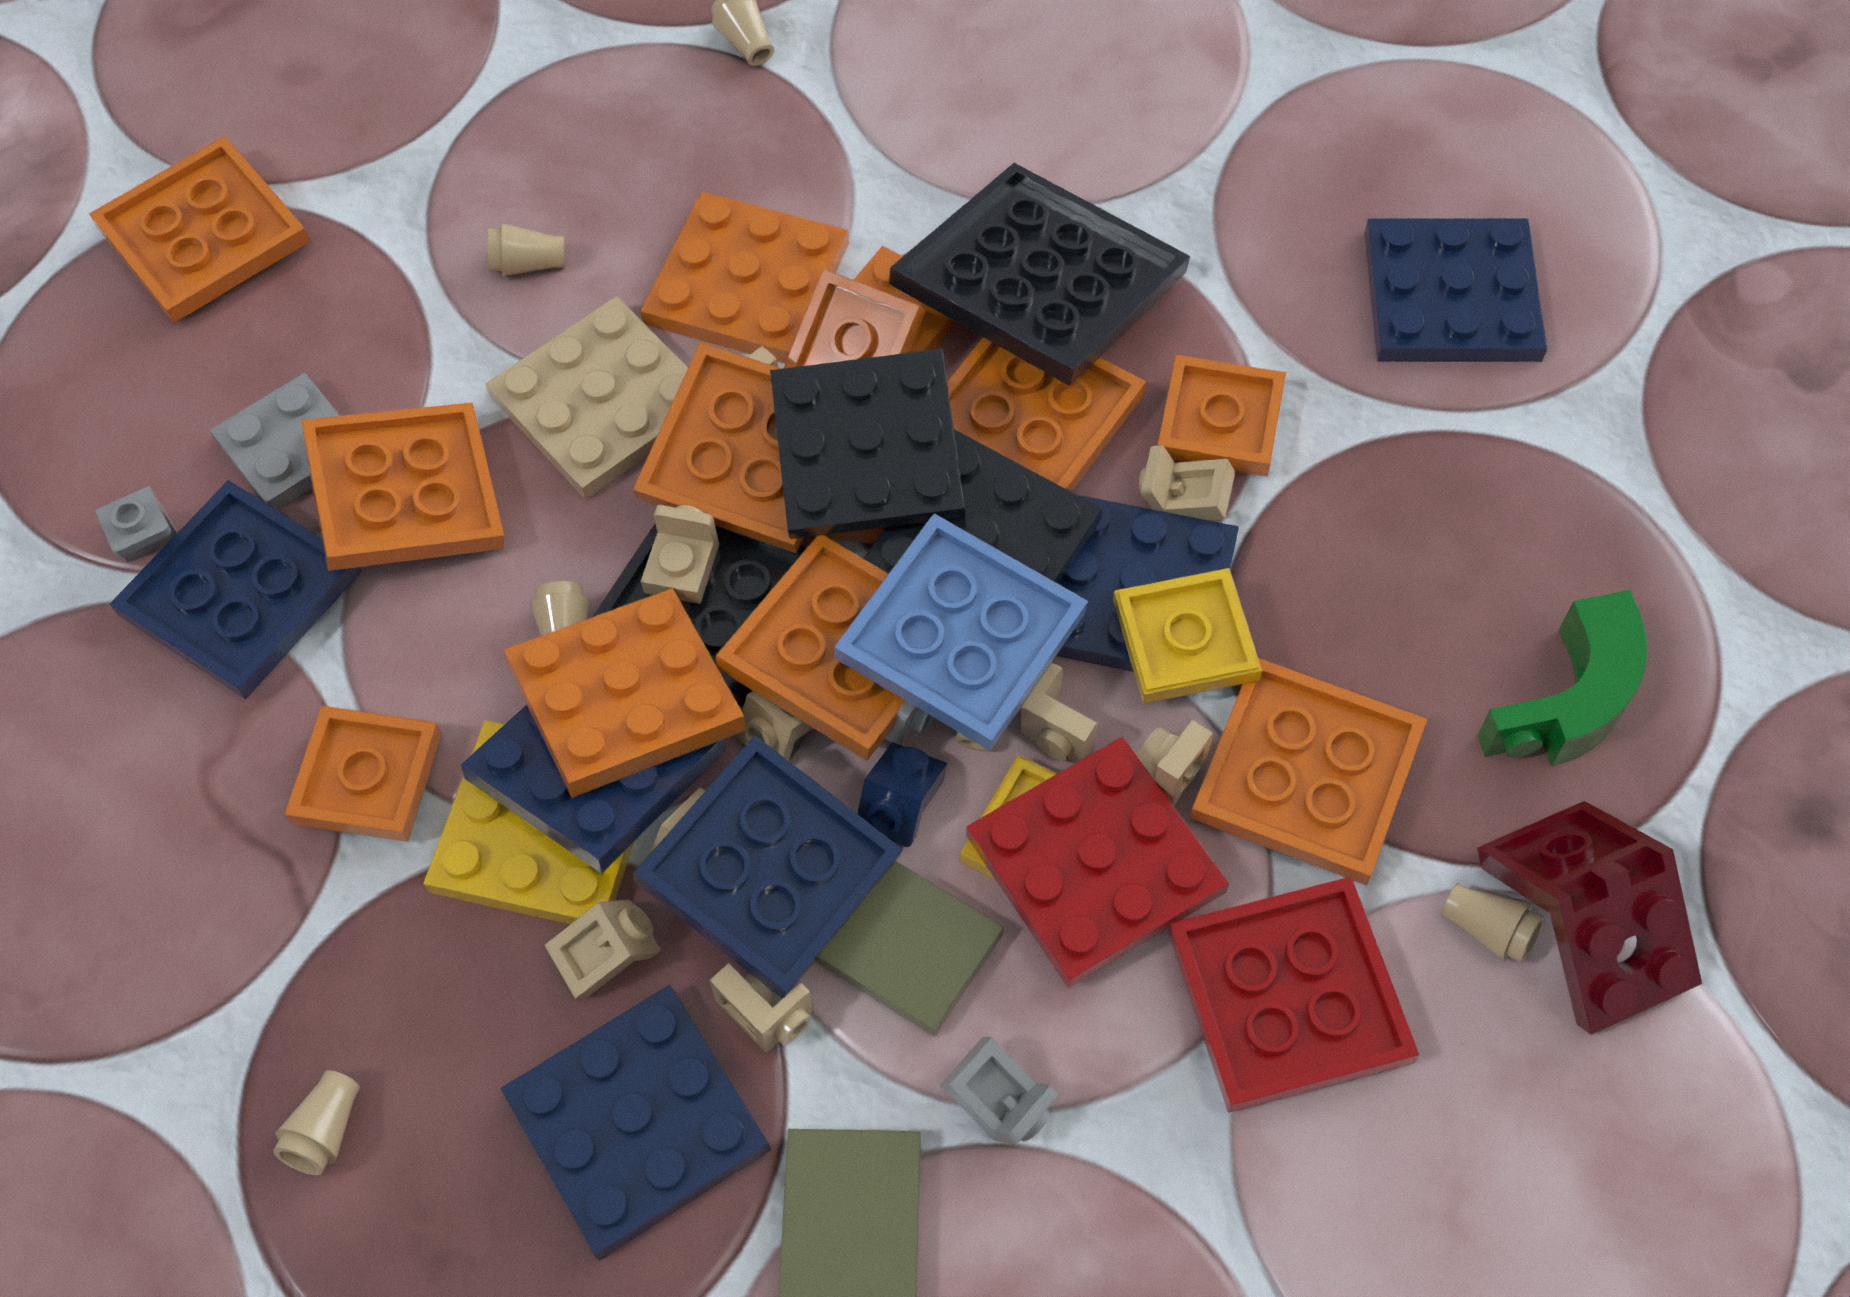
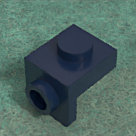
M892 742L864 780L857 814L893 842L910 847L916 839L922 812L944 781L948 763L928 756L920 749L905 747Z

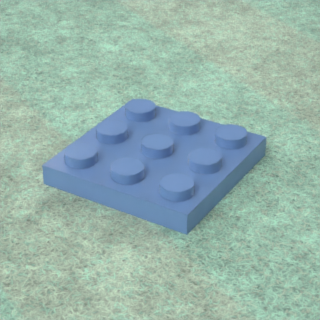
M933 514L835 645L834 658L991 751L1086 613L1088 601L940 516Z

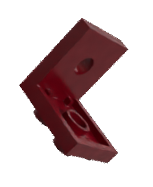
M1586 801L1477 847L1484 871L1550 913L1576 1024L1590 1035L1702 984L1672 848ZM1636 936V947L1633 953L1626 960L1617 962V956L1621 953L1625 940Z

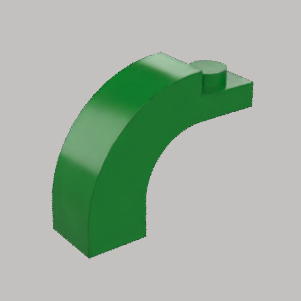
M1631 589L1572 602L1559 628V632L1574 668V685L1554 696L1490 709L1477 735L1485 757L1507 753L1509 757H1521L1537 751L1543 745L1551 766L1573 760L1590 751L1613 730L1637 692L1643 678L1647 660L1645 626Z

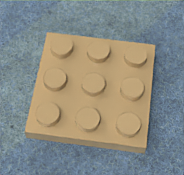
M616 296L485 383L489 397L578 493L587 500L648 457L688 367Z

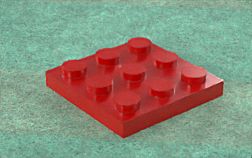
M1123 736L966 826V837L1068 988L1169 928L1170 923L1184 919L1227 892L1229 882Z
M1352 876L1170 923L1168 934L1228 1113L1415 1063L1420 1056Z

